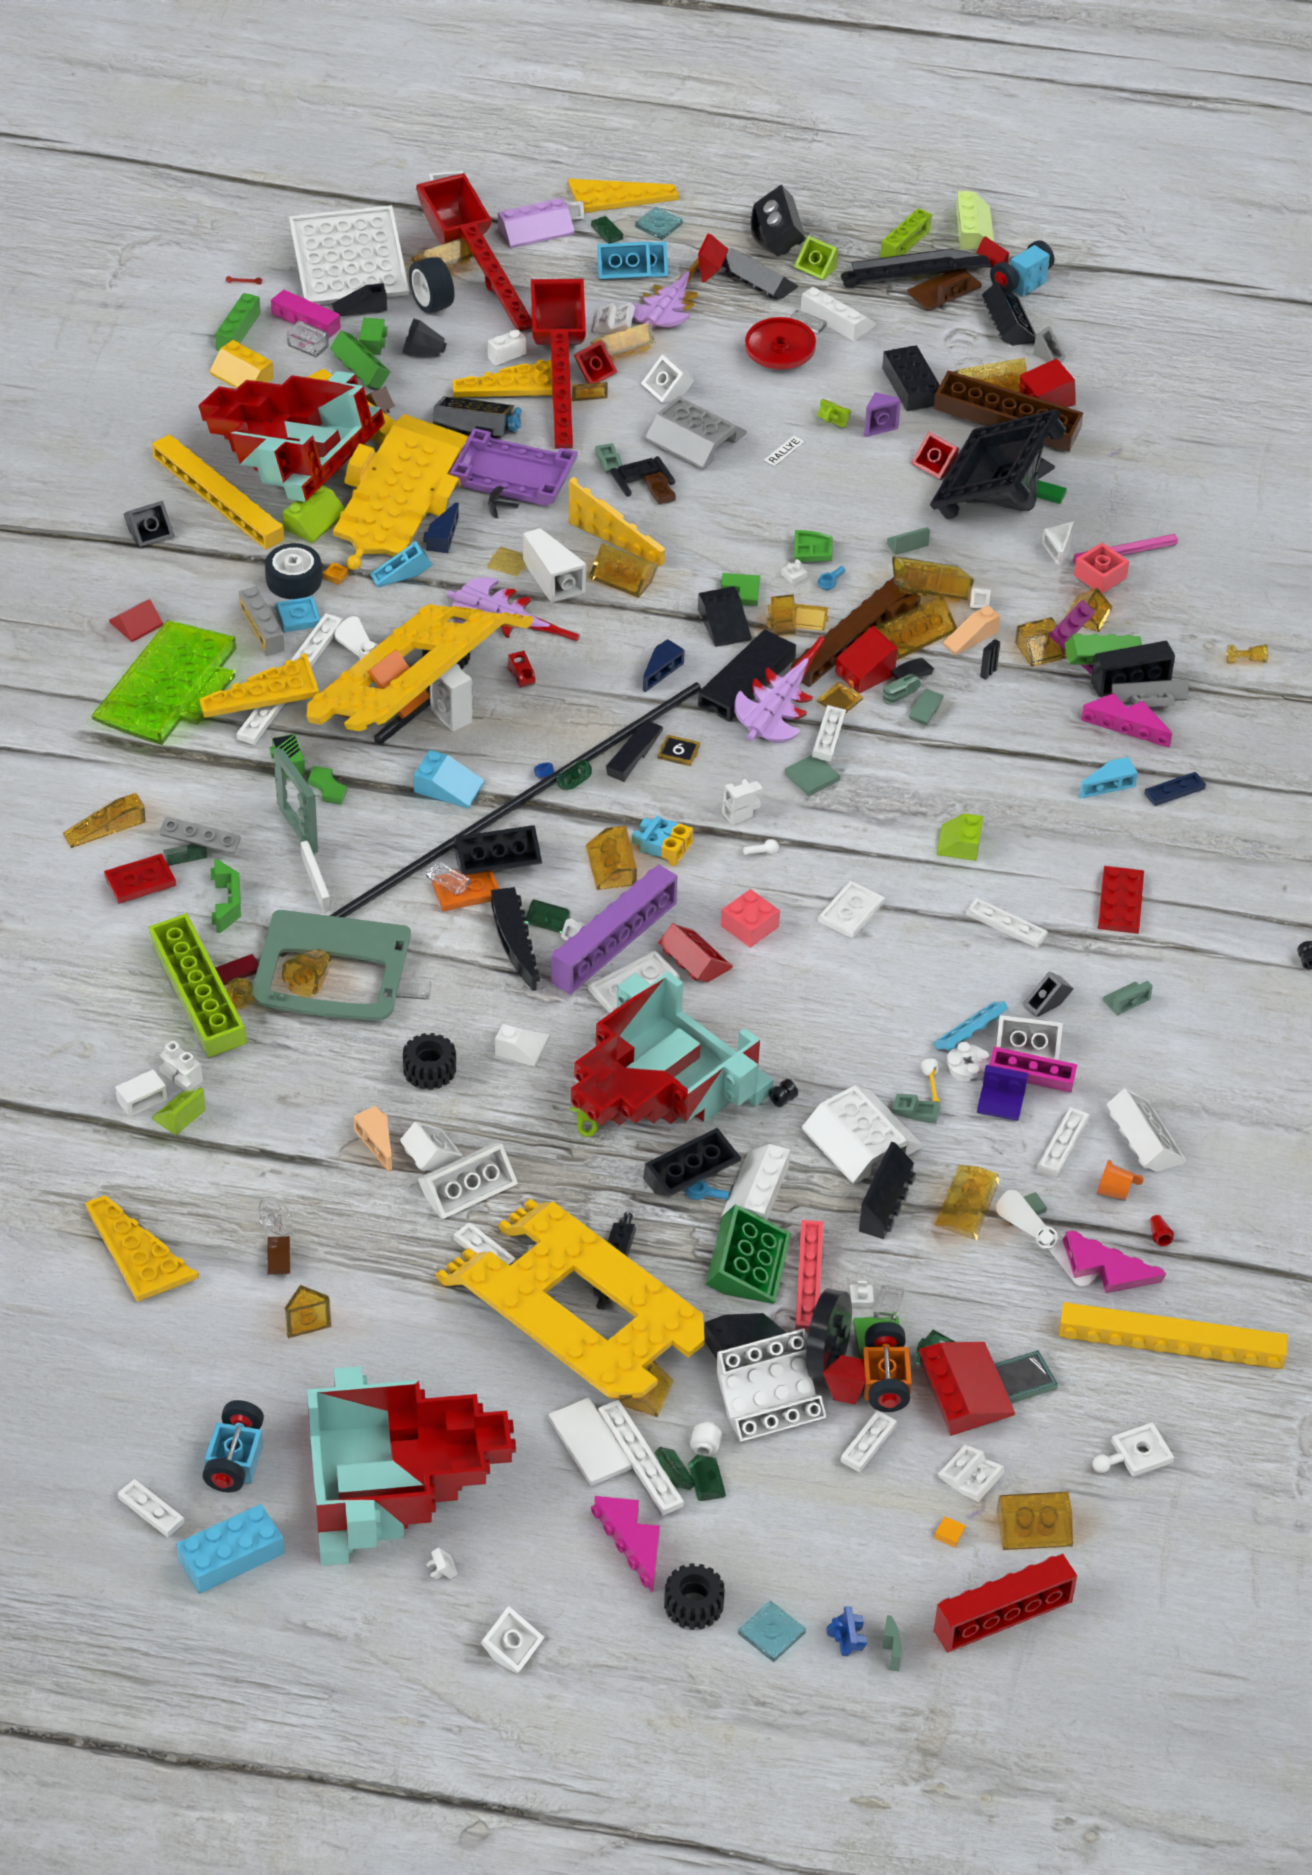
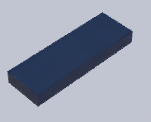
M1196 772L1146 788L1144 794L1154 806L1204 790L1206 784Z

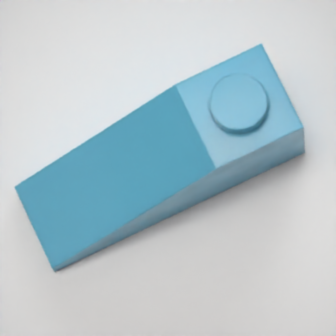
M415 541L371 572L370 575L376 585L381 587L416 577L433 566L426 552Z
M1129 757L1109 761L1081 782L1079 797L1082 799L1135 787L1138 772Z

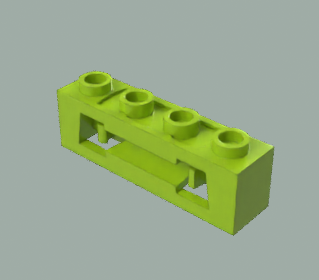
M917 208L881 242L880 258L905 255L931 231L932 214Z

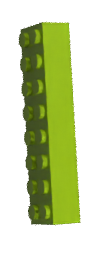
M185 913L149 926L151 943L207 1057L209 1058L248 1044L245 1027L188 914Z

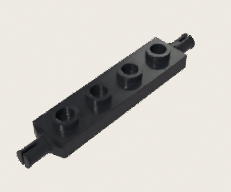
M627 1212L624 1213L621 1223H613L608 1239L609 1244L627 1257L636 1232L635 1224H631L633 1214L630 1212L628 1214ZM593 1287V1294L595 1297H598L596 1308L604 1310L607 1299L610 1298L596 1287Z

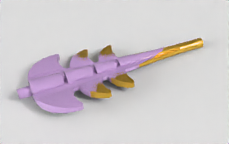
M697 258L691 267L670 287L654 284L653 290L656 295L644 292L643 301L647 306L632 302L635 307L632 320L643 323L642 328L644 331L652 330L656 326L673 327L685 322L690 317V314L681 313L680 311L688 310L694 306L693 301L686 300L698 297V292L684 290L699 268V259Z

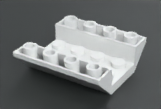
M856 1085L820 1103L802 1126V1130L853 1185L871 1175L872 1164L883 1159L891 1141L895 1142L907 1156L923 1146L871 1090Z
M805 1328L717 1352V1375L727 1416L740 1442L827 1418L821 1395H816L812 1378L809 1377L807 1372V1336Z

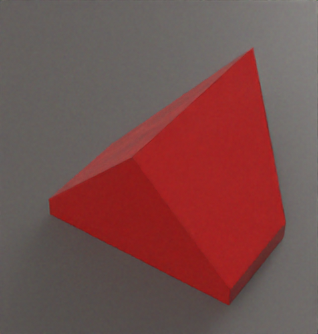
M841 1355L822 1373L834 1401L856 1405L866 1382L864 1359Z

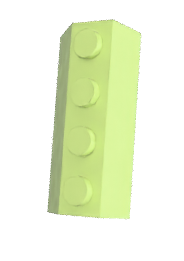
M957 191L956 215L960 249H978L985 236L994 242L990 205L975 192Z

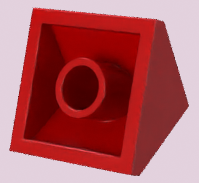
M711 234L706 235L698 252L702 283H705L720 270L729 250Z
M929 431L911 463L942 480L956 460L959 447Z
M151 599L141 602L109 619V623L131 642L163 626V622Z

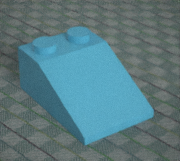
M429 750L414 774V793L469 809L485 782L484 779L450 756Z

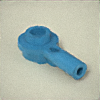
M519 407L515 408L513 416L508 417V429L514 433L521 428L520 416L522 410Z
M840 566L831 573L822 574L818 579V586L823 590L833 589L836 586V579L845 572V568Z
M700 1181L686 1188V1195L693 1200H701L706 1196L728 1200L729 1191L708 1187L707 1183Z

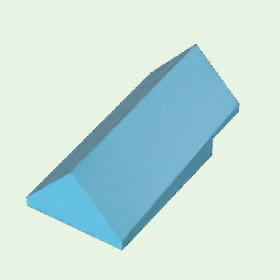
M666 241L597 244L599 280L668 277Z

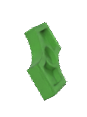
M313 766L308 778V784L321 791L322 801L342 804L347 792V786L338 783L333 778V769Z

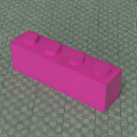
M283 289L271 299V314L326 339H329L341 329L340 314Z
M994 1046L989 1066L1028 1073L1027 1083L1072 1093L1078 1064Z

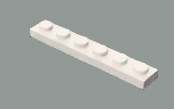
M616 1400L599 1407V1414L628 1457L632 1468L662 1515L684 1507L683 1499L621 1402Z

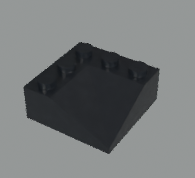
M764 1313L727 1314L704 1322V1341L716 1360L717 1352L786 1333Z

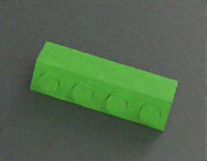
M247 293L241 295L215 333L216 351H220L223 346L232 340L238 343L242 342L260 315L259 296Z
M340 331L330 347L335 353L334 356L343 361V365L346 368L353 370L356 377L363 380V385L370 389L372 387L380 389L391 373L352 334Z
M1078 633L1072 635L1064 645L1069 665H1093L1096 653L1142 645L1140 636H1132L1130 634L1124 636L1109 634L1106 636L1098 634L1082 635Z

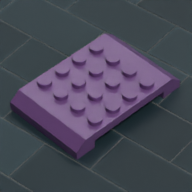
M474 428L449 475L460 478V487L491 493L494 488L502 486L504 489L499 496L547 506L555 502L577 459L578 451L560 448L558 453L491 438V432Z

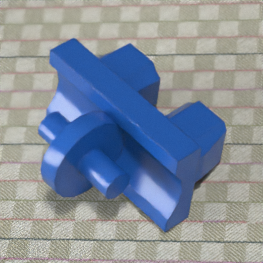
M845 1606L844 1613L837 1618H833L832 1623L826 1628L827 1635L835 1638L836 1642H840L842 1656H849L853 1650L863 1651L867 1645L866 1636L856 1634V1631H860L863 1627V1615L853 1614L851 1606Z

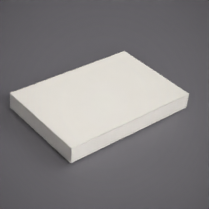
M849 881L818 916V922L853 939L883 905L885 897Z

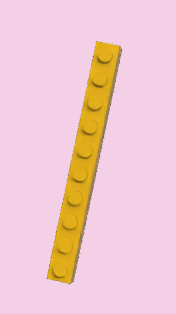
M169 434L152 443L153 458L264 549L267 550L284 541V527L280 522H277L269 513L261 509L258 504L251 501L246 494L240 492L235 485L230 484L223 476L214 471L211 466L203 462L189 448L182 445L178 439Z
M1063 1302L1058 1337L1265 1366L1273 1369L1284 1368L1288 1334L1067 1302Z

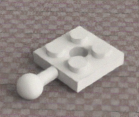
M1150 1423L1112 1436L1111 1443L1118 1453L1108 1457L1103 1454L1097 1455L1093 1459L1092 1465L1095 1471L1105 1473L1110 1469L1111 1465L1124 1462L1128 1471L1134 1477L1172 1464L1175 1457L1155 1425ZM1137 1448H1147L1148 1452H1140L1137 1450Z

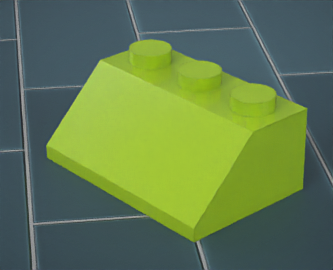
M322 485L306 502L296 500L282 512L284 530L313 544L339 521L341 511H344L345 508L334 492Z

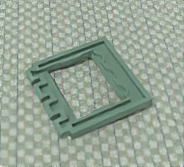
M276 748L274 749L276 798L279 810L300 838V842L308 841L313 854L317 853L318 837L315 794L285 751ZM285 772L299 791V794H297L300 803L298 812L301 819L286 800L287 790L285 785H287Z

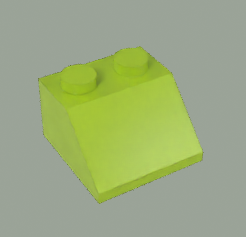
M963 813L942 824L937 855L977 861L983 816Z

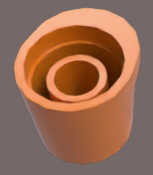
M1108 1160L1097 1194L1126 1201L1131 1183L1141 1185L1144 1178L1142 1175H1134V1173L1112 1164L1111 1160Z

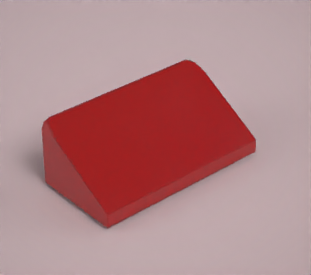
M985 236L976 254L986 255L992 267L1000 262L1008 263L1009 252Z

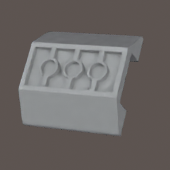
M678 396L656 414L645 436V440L703 470L714 461L715 448L727 438L737 442L747 434V431Z

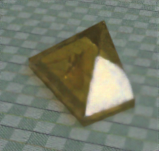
M607 382L572 385V401L608 398Z

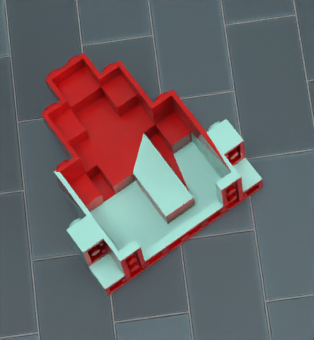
M337 371L328 380L291 375L282 385L246 379L237 389L218 386L198 405L202 420L207 422L209 432L211 434L223 435L226 440H229L231 450L236 452L240 465L252 466L254 470L259 472L262 483L283 486L287 499L306 502L353 456L359 444L364 445L385 424L382 408L368 405L364 386L358 385L355 373Z
M668 971L650 984L634 973L617 986V1009L596 1023V1046L574 1062V1077L578 1083L571 1087V1102L574 1107L581 1109L591 1120H595L601 1126L608 1120L614 1121L619 1126L628 1119L636 1124L642 1118L649 1120L652 1124L660 1118L672 1124L680 1117L686 1122L693 1117H698L705 1122L731 1101L737 1106L746 1101L756 1107L769 1097L768 1092L773 1087L774 1079L758 1068L760 1039L744 1028L739 1032L738 1052L682 1011L683 982Z
M361 1366L334 1368L335 1387L307 1389L321 1566L349 1563V1554L353 1553V1549L377 1547V1541L403 1539L404 1529H408V1524L432 1522V1513H436V1502L458 1500V1491H462V1486L486 1484V1475L490 1474V1464L512 1462V1453H516L515 1438L511 1439L510 1434L514 1433L513 1419L508 1420L507 1410L483 1412V1403H478L477 1394L425 1398V1389H420L419 1380L368 1384L367 1375H362Z

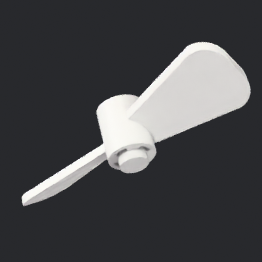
M356 616L347 618L335 630V640L359 656L360 660L378 646L369 640L360 619Z
M1008 1190L998 1200L996 1210L999 1216L1035 1237L1037 1244L1052 1253L1075 1284L1087 1286L1100 1274L1074 1278L1063 1240L1060 1238L1058 1231L1046 1226L1018 1191Z

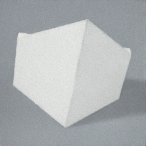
M1074 521L1046 528L1043 531L1042 544L1058 566L1063 564L1070 550Z

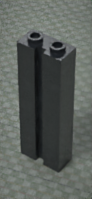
M764 629L698 692V706L709 712L714 710L717 712L718 717L730 722L736 717L734 703L738 692L742 691L752 701L755 698L752 690L753 680L756 678L763 686L767 687L769 683L765 675L766 669L770 668L776 675H779L794 661L796 657V644Z

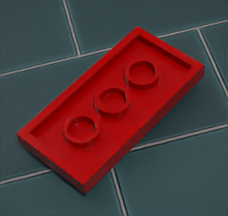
M1104 866L1098 929L1139 934L1144 870Z

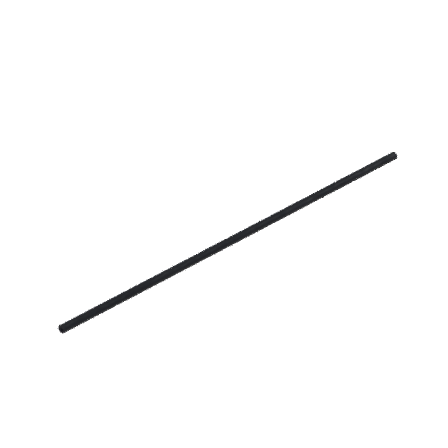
M695 682L329 916L347 917L452 850L456 836L476 834L635 733L645 720L652 722L701 690V685ZM283 952L279 956L284 957L290 952Z

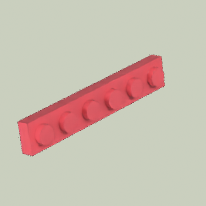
M801 1221L795 1330L805 1328V1331H809L812 1315L820 1297L824 1221Z

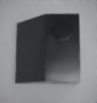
M163 501L136 508L123 514L128 530L139 547L175 536Z

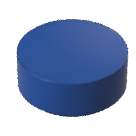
M545 762L534 767L535 776L546 777L553 774V764Z

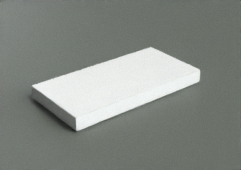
M653 951L588 985V991L611 1013L617 1009V986L634 973L650 984L668 971L678 979H680V975L656 951Z
M590 1398L548 1414V1420L590 1486H594L632 1469L631 1462Z

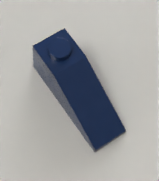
M454 503L429 525L428 532H424L423 542L426 543V551L449 553L459 519V503Z
M669 639L656 646L643 675L644 692H647L684 664L685 650Z

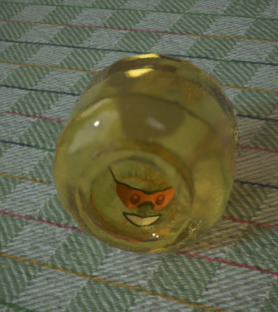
M244 978L233 979L227 986V993L236 1009L247 1008L253 1001V984Z

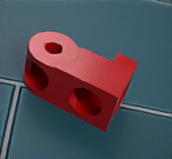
M525 651L508 654L507 668L516 678L518 686L523 687L535 684V673ZM521 658V661L515 662L514 659Z

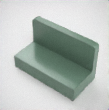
M925 527L887 538V545L895 555L926 547L929 545L930 529Z
M1149 981L1142 984L1133 982L1105 995L1103 1001L1116 1015H1119L1149 1001L1153 985Z

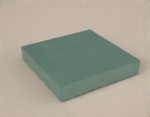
M812 755L785 768V774L808 796L840 781V775L824 760L812 757Z

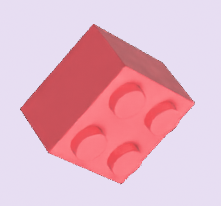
M1100 543L1076 558L1074 576L1098 593L1103 594L1127 579L1130 561L1104 543Z
M749 889L722 909L721 927L751 948L779 927L780 910Z

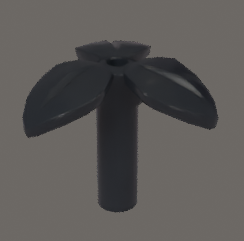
M502 486L494 488L489 495V510L494 518H498L497 505L519 507V500L499 498L504 489Z

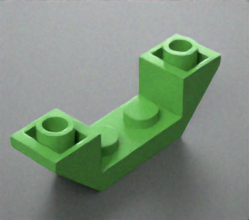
M215 859L214 868H210L211 880H215L216 888H227L228 894H232V897H228V903L215 904V912H212V925H216L217 933H221L241 917L240 877L237 871L222 861Z

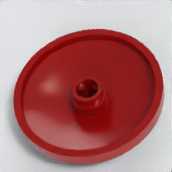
M773 317L759 321L748 330L745 337V349L748 356L761 366L779 370L791 369L805 364L812 358L816 350V337L812 329L799 320L787 317Z

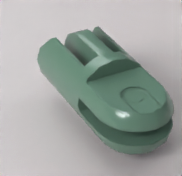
M908 674L884 685V703H894L916 692L921 685L920 679L914 674Z

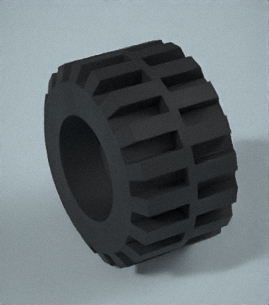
M423 1033L421 1036H414L413 1040H409L403 1048V1073L406 1076V1080L412 1082V1085L415 1087L420 1086V1089L429 1088V1090H433L434 1087L439 1089L442 1088L443 1084H449V1080H453L454 1074H456V1050L454 1044L450 1043L448 1038L444 1039V1036L440 1034L437 1036L435 1033H430V1035Z
M691 1563L689 1567L685 1565L680 1566L679 1571L675 1569L672 1571V1576H668L665 1584L664 1608L666 1609L667 1616L672 1617L671 1621L673 1623H680L679 1627L685 1628V1626H688L689 1630H694L695 1627L705 1629V1625L710 1627L714 1624V1620L718 1621L720 1618V1613L723 1612L724 1582L720 1580L721 1576L718 1572L713 1573L714 1569L711 1567L706 1569L703 1564L695 1566L694 1563ZM688 1593H698L703 1595L705 1598L701 1600H690L684 1597V1595Z

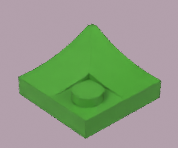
M795 530V560L798 559L800 562L832 561V536L815 531Z

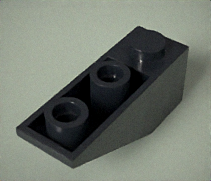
M384 283L365 285L332 303L333 311L340 314V316L387 311V293Z

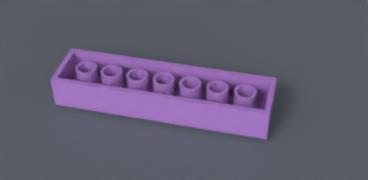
M659 864L655 868L650 869L642 879L636 881L629 890L623 892L616 901L610 903L603 912L597 914L590 923L583 926L564 945L554 950L551 955V983L569 995L575 992L676 905L678 876Z

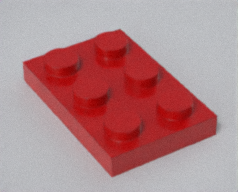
M162 853L104 871V877L118 904L176 886V879Z

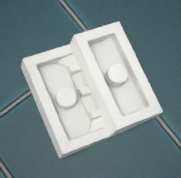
M632 302L616 308L614 303L598 308L593 331L595 333H616L630 329L635 310Z
M964 1445L938 1473V1476L956 1491L979 1502L1003 1476L1005 1470L1003 1465L985 1459L983 1451Z

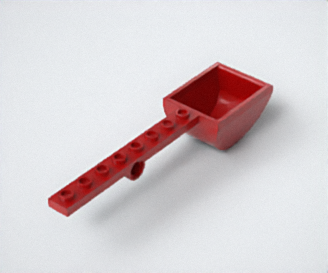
M465 173L417 184L416 190L422 209L438 241L445 245L464 240L485 275V285L488 291L495 292L514 327L519 331L531 329L532 318L483 236L490 228L492 219Z
M531 279L532 337L536 345H551L555 449H573L569 345H580L586 337L584 279Z

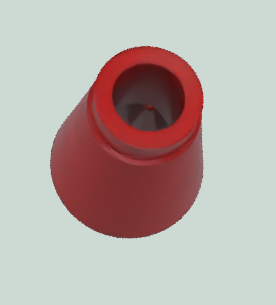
M1161 1215L1152 1216L1150 1218V1225L1154 1243L1162 1247L1171 1244L1174 1236L1172 1229Z

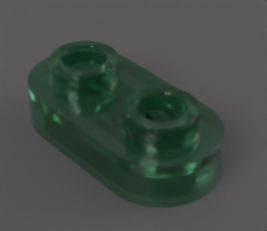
M585 760L573 763L558 774V786L565 791L574 789L591 776V765Z

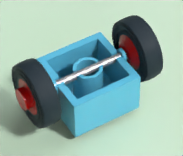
M1037 240L1031 243L1027 250L1012 258L1010 264L1006 262L997 263L990 270L992 284L998 281L1009 291H1015L1021 296H1025L1041 285H1044L1047 281L1048 269L1053 266L1055 261L1051 247L1046 242Z
M233 1400L224 1406L221 1415L223 1423L216 1422L205 1457L203 1480L208 1486L221 1492H236L242 1488L244 1483L252 1484L263 1448L262 1430L260 1428L263 1424L264 1414L259 1407L243 1400Z

